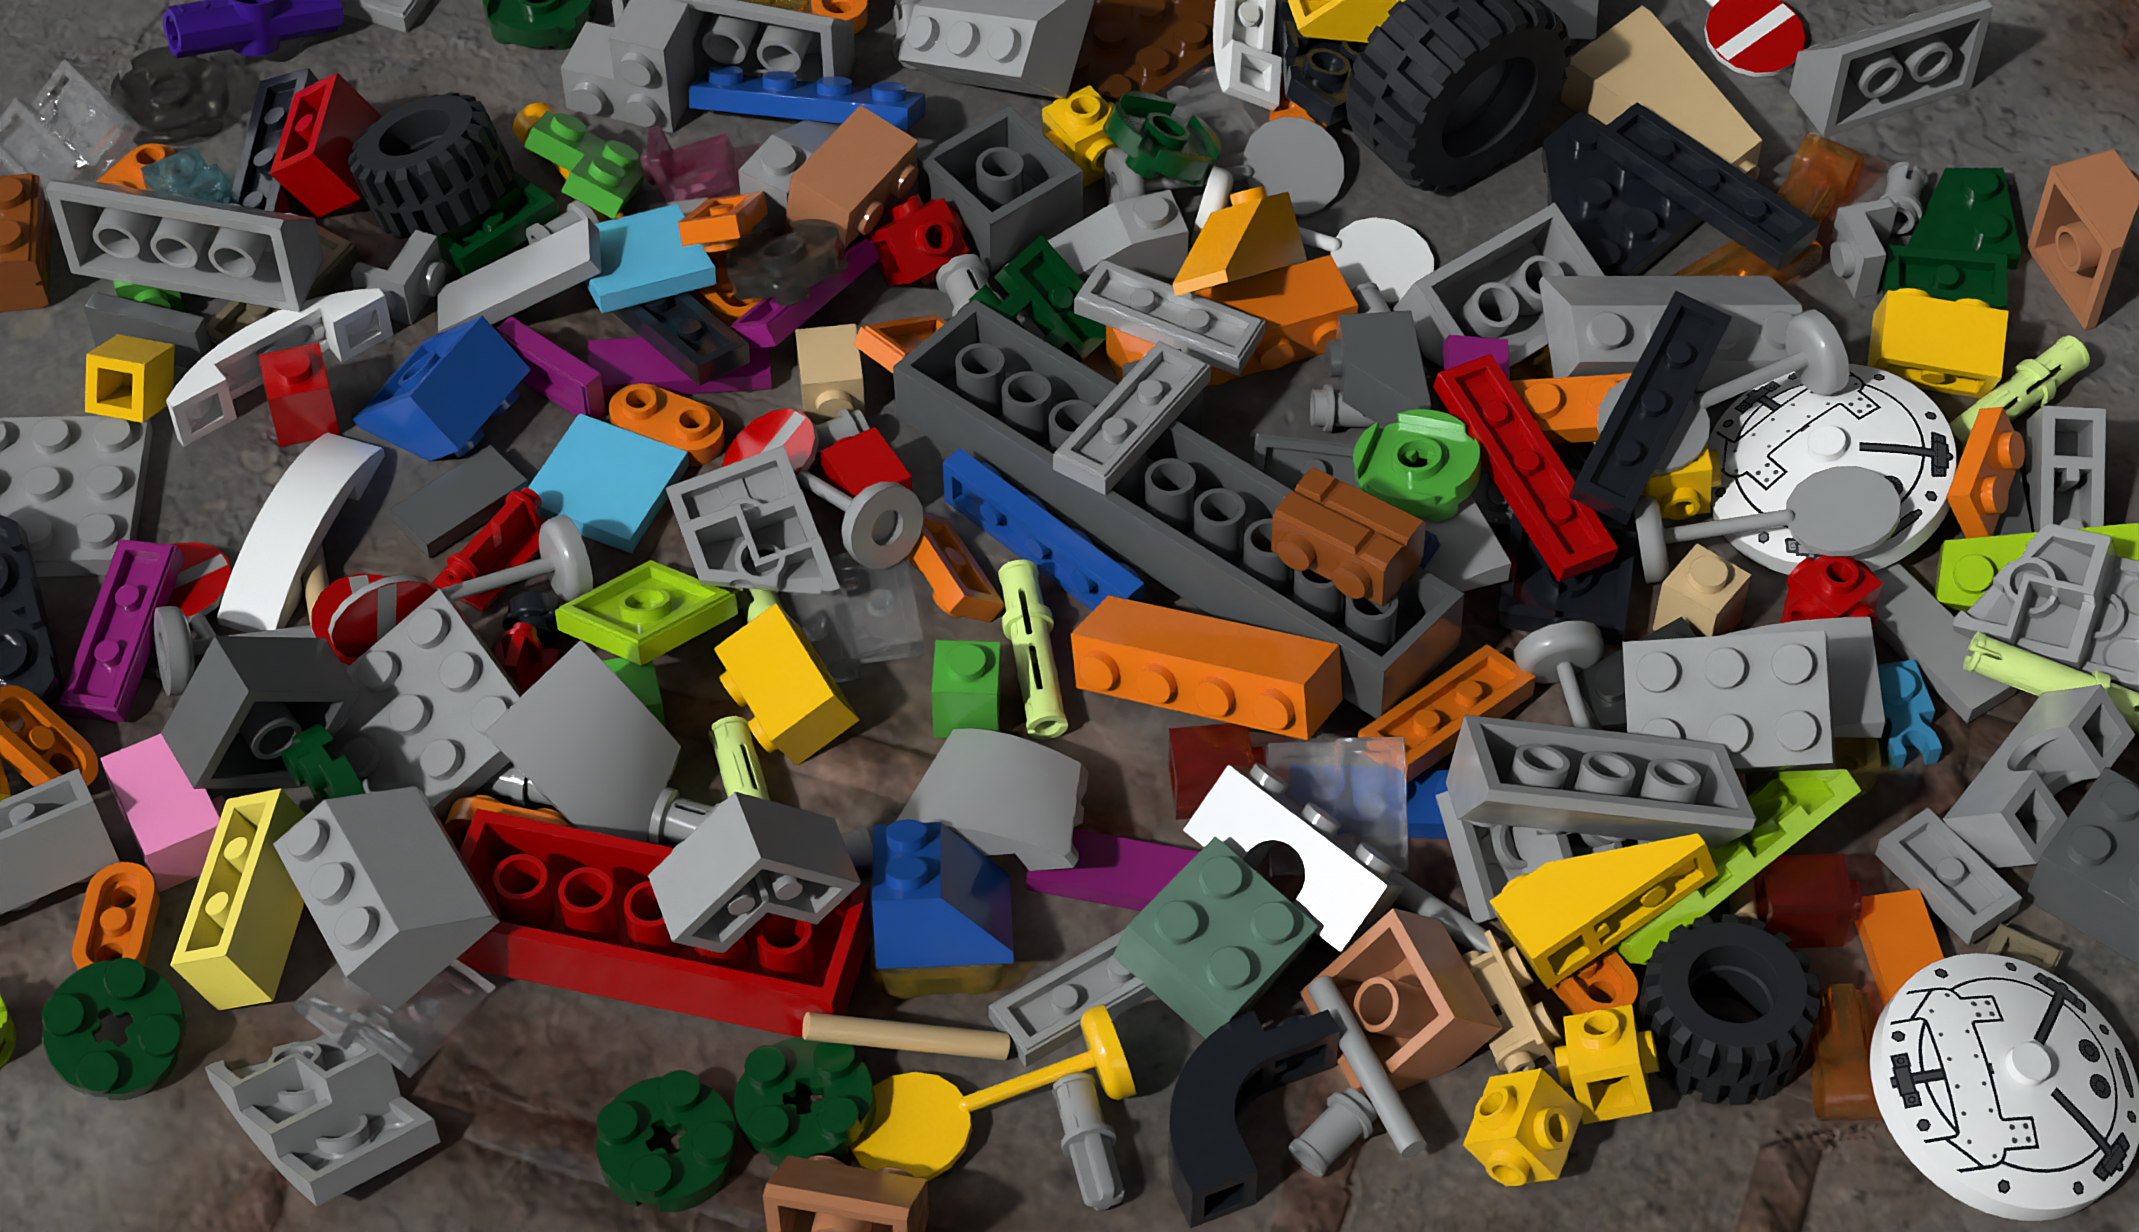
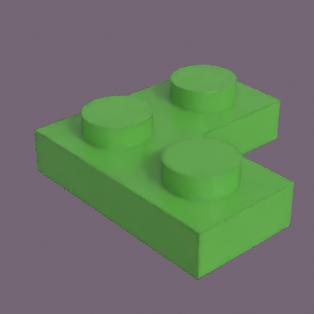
M548 110L532 127L523 146L571 171L561 192L612 219L617 217L642 185L651 166L640 160L639 154L630 146L614 140L606 142L587 132L585 124L577 118L564 113L553 114Z

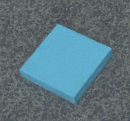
M677 203L595 224L600 231L602 272L585 280L584 283L601 313H608L717 284L715 266L708 254L703 251L702 245L682 246L678 222L685 216Z
M579 413L528 488L535 491L541 498L542 505L538 510L539 514L549 520L565 514L571 518L578 528L580 535L632 554L668 499L665 488L677 484L689 467L688 452Z

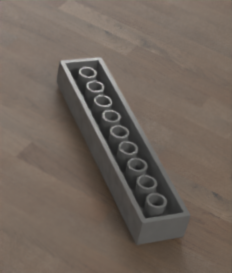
M975 299L893 366L896 414L898 419L952 453L961 448L977 461L989 463L1000 473L1003 480L1024 495H1031L1037 498L1045 506L1048 513L1068 526L1082 531L1092 541L1213 617L1339 644L1343 698L1376 719L1398 705L1460 645L1464 593L1419 566L1406 582L1401 583L1400 589L1385 607L1365 597L1358 599L1348 597L1337 589L1333 581L1309 569L1298 571L1287 566L1277 553L1271 551L1272 516L1276 507L1293 490L1177 420L1170 424L1106 496L1053 470V454L1109 395L1117 384Z

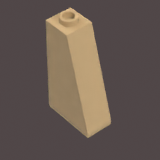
M1643 5L1571 57L1570 66L1565 68L1567 79L1562 89L1561 102L1575 112L1581 110L1599 123L1607 126L1638 102L1753 180H1757L1760 173V168L1757 164L1762 139L1657 17Z

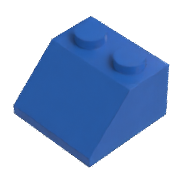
M480 316L424 339L357 412L352 420L360 429L429 462L452 453L456 457H461L473 449L483 438L485 432L480 427L491 415L495 417L501 414L516 401L520 395L516 386L531 369L483 316Z
M905 819L893 822L892 824L873 825L872 909L876 969L1014 963L1011 879L1007 872L941 822L922 823L917 820Z

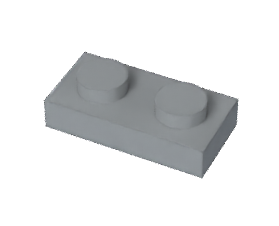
M1926 808L1879 840L1875 855L1911 890L1920 889L1924 903L1968 946L1994 929L1999 923L2004 922L2017 913L2022 897L1930 808Z

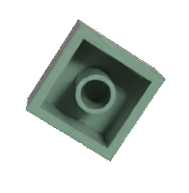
M1215 836L1127 925L1113 957L1135 977L1142 980L1154 994L1206 1039L1222 1025L1247 1013L1301 956L1318 925Z

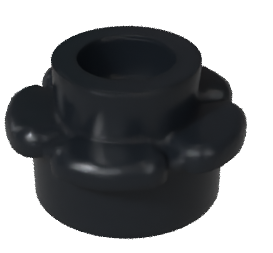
M544 592L520 593L510 599L508 612L502 618V626L508 631L516 623H528L537 629V637L541 641V646H545L551 643L554 637L562 633V631L558 630L555 610L559 608V601L554 596Z

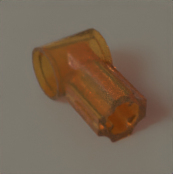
M1809 132L1802 140L1794 156L1789 176L1776 195L1821 224L1836 200L1844 202L1849 197L1861 173L1865 154L1816 133Z
M1830 984L1824 990L1818 992L1816 999L1820 1000V1005L1811 1035L1815 1055L1812 1069V1098L1816 1117L1819 1121L1884 1120L1874 1095L1871 1080L1870 1049L1875 1028L1868 992L1856 989L1854 984Z

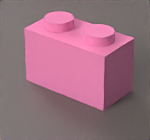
M161 734L101 757L100 759L113 796L148 871L153 876L158 892L200 876L226 803L224 797L219 795L210 799L206 789H194Z

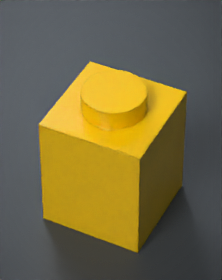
M117 334L87 353L85 412L143 423L168 406L166 400L173 391L175 344Z

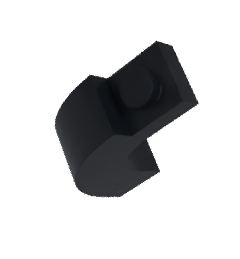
M1328 1009L1308 1017L1304 1015L1288 1017L1279 1022L1272 1030L1264 1032L1254 1010L1232 1019L1210 1034L1187 1060L1178 1077L1170 1105L1168 1167L1173 1191L1190 1228L1255 1205L1258 1169L1240 1135L1236 1123L1245 1108L1261 1095L1336 1067L1340 1031Z

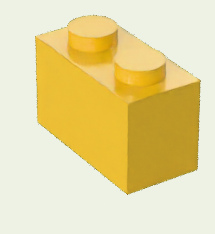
M1903 288L1896 291L1888 290L1873 312L1867 366L1899 376L1920 389L1981 399L1989 394L2002 378L2008 311L1990 308L1988 303L1978 299H1960L1954 302L1931 298L1927 292L1915 288Z
M777 603L713 648L727 670L719 676L720 681L740 707L748 704L755 717L747 722L755 738L769 754L779 749L798 766L860 720L803 629Z

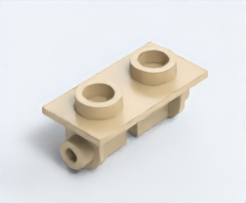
M1490 930L1484 932L1492 950L1484 954L1478 950L1470 951L1463 954L1462 958L1492 1010L1495 1011L1500 1008L1502 1012L1501 1015L1497 1016V1019L1503 1028L1487 1041L1498 1068L1502 1071H1508V1073L1533 1070L1535 1068L1534 1060L1545 1055L1557 1070L1555 1050L1551 1043L1562 1037L1545 1004L1541 1001L1533 1006L1524 987L1534 983V979L1525 960L1516 946L1505 951Z

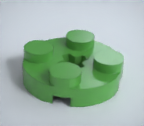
M1413 409L1397 413L1398 422L1388 424L1382 429H1379V421L1368 427L1359 437L1353 453L1355 480L1359 489L1415 517H1426L1431 521H1444L1455 516L1459 510V503L1472 494L1481 476L1480 446L1476 438L1473 441L1466 434L1465 424L1458 418L1444 412ZM1417 458L1427 459L1428 465L1412 468L1405 466L1413 465Z

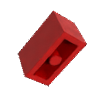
M338 72L296 92L290 106L270 175L316 218L339 208L346 209L351 207L363 194L350 171L349 155L353 152L352 147L355 142L364 135L363 132L383 116Z

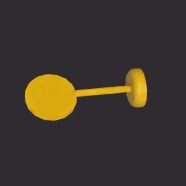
M1100 1004L1086 1010L1081 1016L1080 1023L1088 1048L1087 1052L964 1097L957 1086L939 1075L921 1072L891 1076L873 1086L876 1097V1113L873 1125L865 1137L862 1131L858 1139L849 1145L852 1154L863 1169L878 1171L882 1168H898L909 1172L915 1178L929 1181L949 1170L966 1151L972 1132L970 1112L1055 1082L1068 1074L1080 1073L1093 1067L1106 1095L1111 1099L1120 1100L1135 1095L1133 1079L1104 1004Z

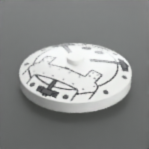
M1849 364L1848 384L1842 390L1833 394H1815L1805 387L1794 371L1748 390L1725 411L1713 429L1707 443L1708 450H1717L1721 468V486L1711 487L1710 512L1714 521L1786 509L1787 499L1796 485L1813 473L1835 466H1858L1878 472L1893 483L1901 499V516L1898 526L1889 539L1873 550L1851 556L1853 559L1866 564L1872 572L1882 569L1915 551L1937 530L1950 508L1946 496L1957 470L1956 447L1952 431L1943 413L1919 388L1889 372L1869 366ZM1787 525L1724 535L1746 557L1771 570L1790 575L1792 570L1805 558L1812 557L1816 559L1822 555L1807 550L1792 537Z
M1980 953L1956 955L1934 962L1918 971L1895 993L1879 1016L1871 1042L1870 1071L1874 1095L1881 1115L1897 1144L1910 1161L1934 1184L1954 1198L1973 1208L2003 1218L2021 1221L2052 1220L2076 1213L2095 1202L2123 1176L2130 1166L2139 1144V1083L2131 1059L2121 1040L2103 1015L2083 995L2057 976L2040 967L2007 956Z

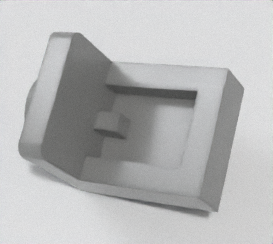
M1891 198L1859 202L1850 206L1840 207L1837 210L1829 244L1830 259L1835 274L1838 277L1844 278L1854 299L1877 294L1887 255L1883 247L1889 242L1897 207Z
M415 230L388 271L357 262L351 271L354 290L379 288L386 297L390 319L412 326L430 297H436L437 289L443 287L446 278V267L441 261L437 236Z

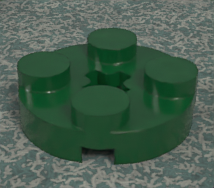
M482 0L485 18L495 41L501 44H515L525 47L549 46L556 50L572 48L586 21H592L596 11V0H548L543 3H534L537 0Z
M1136 91L1123 94L1120 101H1116L1103 125V131L1112 138L1119 148L1128 154L1125 163L1129 169L1149 179L1156 178L1158 173L1169 177L1181 179L1193 186L1204 185L1222 147L1215 132L1194 114L1189 123L1172 114L1177 104L1166 98Z
M316 724L293 736V746L281 751L283 761L291 777L299 787L304 784L308 785L318 805L325 799L365 794L346 756L343 755L332 761L322 745L334 739L320 724Z
M132 958L100 961L79 969L60 984L54 995L46 1001L42 1009V1041L46 1056L65 1084L86 1095L87 1093L94 1097H107L109 1100L136 1098L159 1086L172 1073L179 1059L178 1053L183 1045V1034L185 1036L186 1018L182 1005L174 989L164 977L156 971L142 966L139 961ZM110 1014L117 1018L129 1016L134 1022L125 1029L129 1040L117 1047L110 1039L98 1043L95 1038V1034L102 1029L101 1020Z
M803 1036L783 1040L772 1046L764 1045L757 1047L746 1058L744 1064L745 1072L737 1083L734 1095L735 1115L744 1141L753 1151L755 1148L759 1153L768 1156L770 1164L779 1167L787 1156L809 1159L812 1156L821 1155L840 1161L849 1154L848 1146L858 1139L862 1131L865 1137L872 1127L876 1113L875 1092L870 1073L866 1065L855 1054L852 1045L804 1040ZM805 1092H812L813 1095H821L823 1097V1100L812 1102L811 1112L806 1114H798L796 1106L789 1104L794 1097Z
M675 1070L663 1077H655L638 1082L625 1089L611 1103L604 1106L597 1116L596 1152L600 1171L607 1186L623 1202L637 1207L636 1201L646 1205H658L659 1212L685 1211L712 1198L723 1188L730 1176L729 1167L735 1158V1153L737 1155L738 1145L733 1114L725 1100L711 1087L701 1084L693 1073L685 1070ZM670 1132L681 1135L678 1139L680 1150L677 1153L669 1155L663 1148L654 1151L648 1148L655 1142V1137L660 1134Z

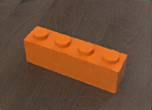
M1331 255L1192 292L1266 321L1265 335L1239 376L1211 366V380L1206 386L1220 385L1231 379L1263 370L1278 369L1288 363L1325 354L1326 341L1335 340L1338 315L1358 314V303ZM1106 325V357L1120 383L1123 375V364L1141 360L1155 344Z
M1109 595L1071 633L1076 688L1303 740H1309L1343 700L1339 644Z

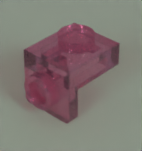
M661 126L648 129L647 152L641 154L642 168L651 186L658 185L667 202L690 200L701 196L709 197L722 190L734 187L735 149L726 133L672 149Z

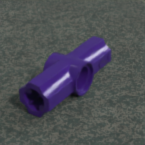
M204 0L168 6L167 12L163 13L164 33L167 37L169 50L176 59L231 49L236 53L246 56H264L278 50L280 41L337 32L338 27L343 25V7L340 0Z

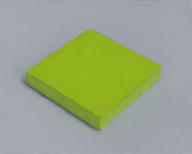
M652 560L571 600L555 610L559 631L640 666L738 614L735 594L717 586L701 585L699 579Z

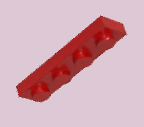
M1492 354L1438 372L1433 388L1450 414L1465 424L1466 434L1473 441L1476 438L1480 446V460L1558 582L1612 562L1618 550L1616 543L1592 508L1569 498L1575 483L1574 479Z

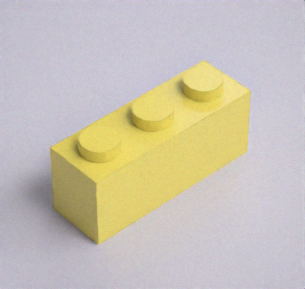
M281 788L226 800L170 964L218 1011L274 1001L305 903L273 845L306 816L301 808Z

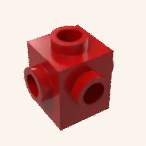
M919 194L903 199L887 208L890 219L878 224L869 234L864 235L865 239L872 240L880 256V259L876 262L888 286L912 283L919 278L923 285L936 281L939 269L943 265L947 264L952 258L969 252L963 239L965 230L958 213L946 204L944 198L922 201Z
M1821 555L1816 559L1812 557L1805 558L1792 570L1786 581V586L1789 589L1780 623L1824 618L1870 617L1873 628L1878 619L1879 613L1876 611L1883 583L1875 577L1866 564L1853 559L1851 556Z

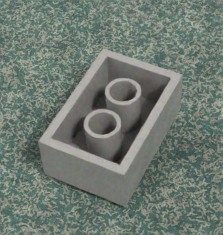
M1825 629L1622 642L1627 733L1723 744L1737 775L1774 773L1776 771L1836 769L1829 641Z

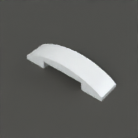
M1215 0L1213 24L1214 62L1223 93L1274 111L1279 106L1282 57L1272 54L1276 0Z
M379 288L359 289L310 299L304 302L300 312L279 310L255 321L218 344L184 375L166 400L178 441L185 447L237 419L232 400L264 384L258 357L260 354L319 342L321 352L331 349L343 363L392 337L393 330L386 297Z
M326 433L311 443L296 458L266 500L244 542L222 598L217 615L219 625L246 633L285 628L304 595L300 579L346 499L351 498L359 501L385 456L382 447Z

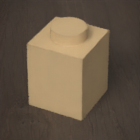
M856 324L796 329L798 370L804 414L812 423L828 422L838 417V411L846 408L849 412L859 409L865 417L860 352L853 345L857 337Z
M1697 543L1663 581L1653 630L1656 631L1672 621L1683 617L1696 637L1720 636L1730 633L1741 620L1751 574Z

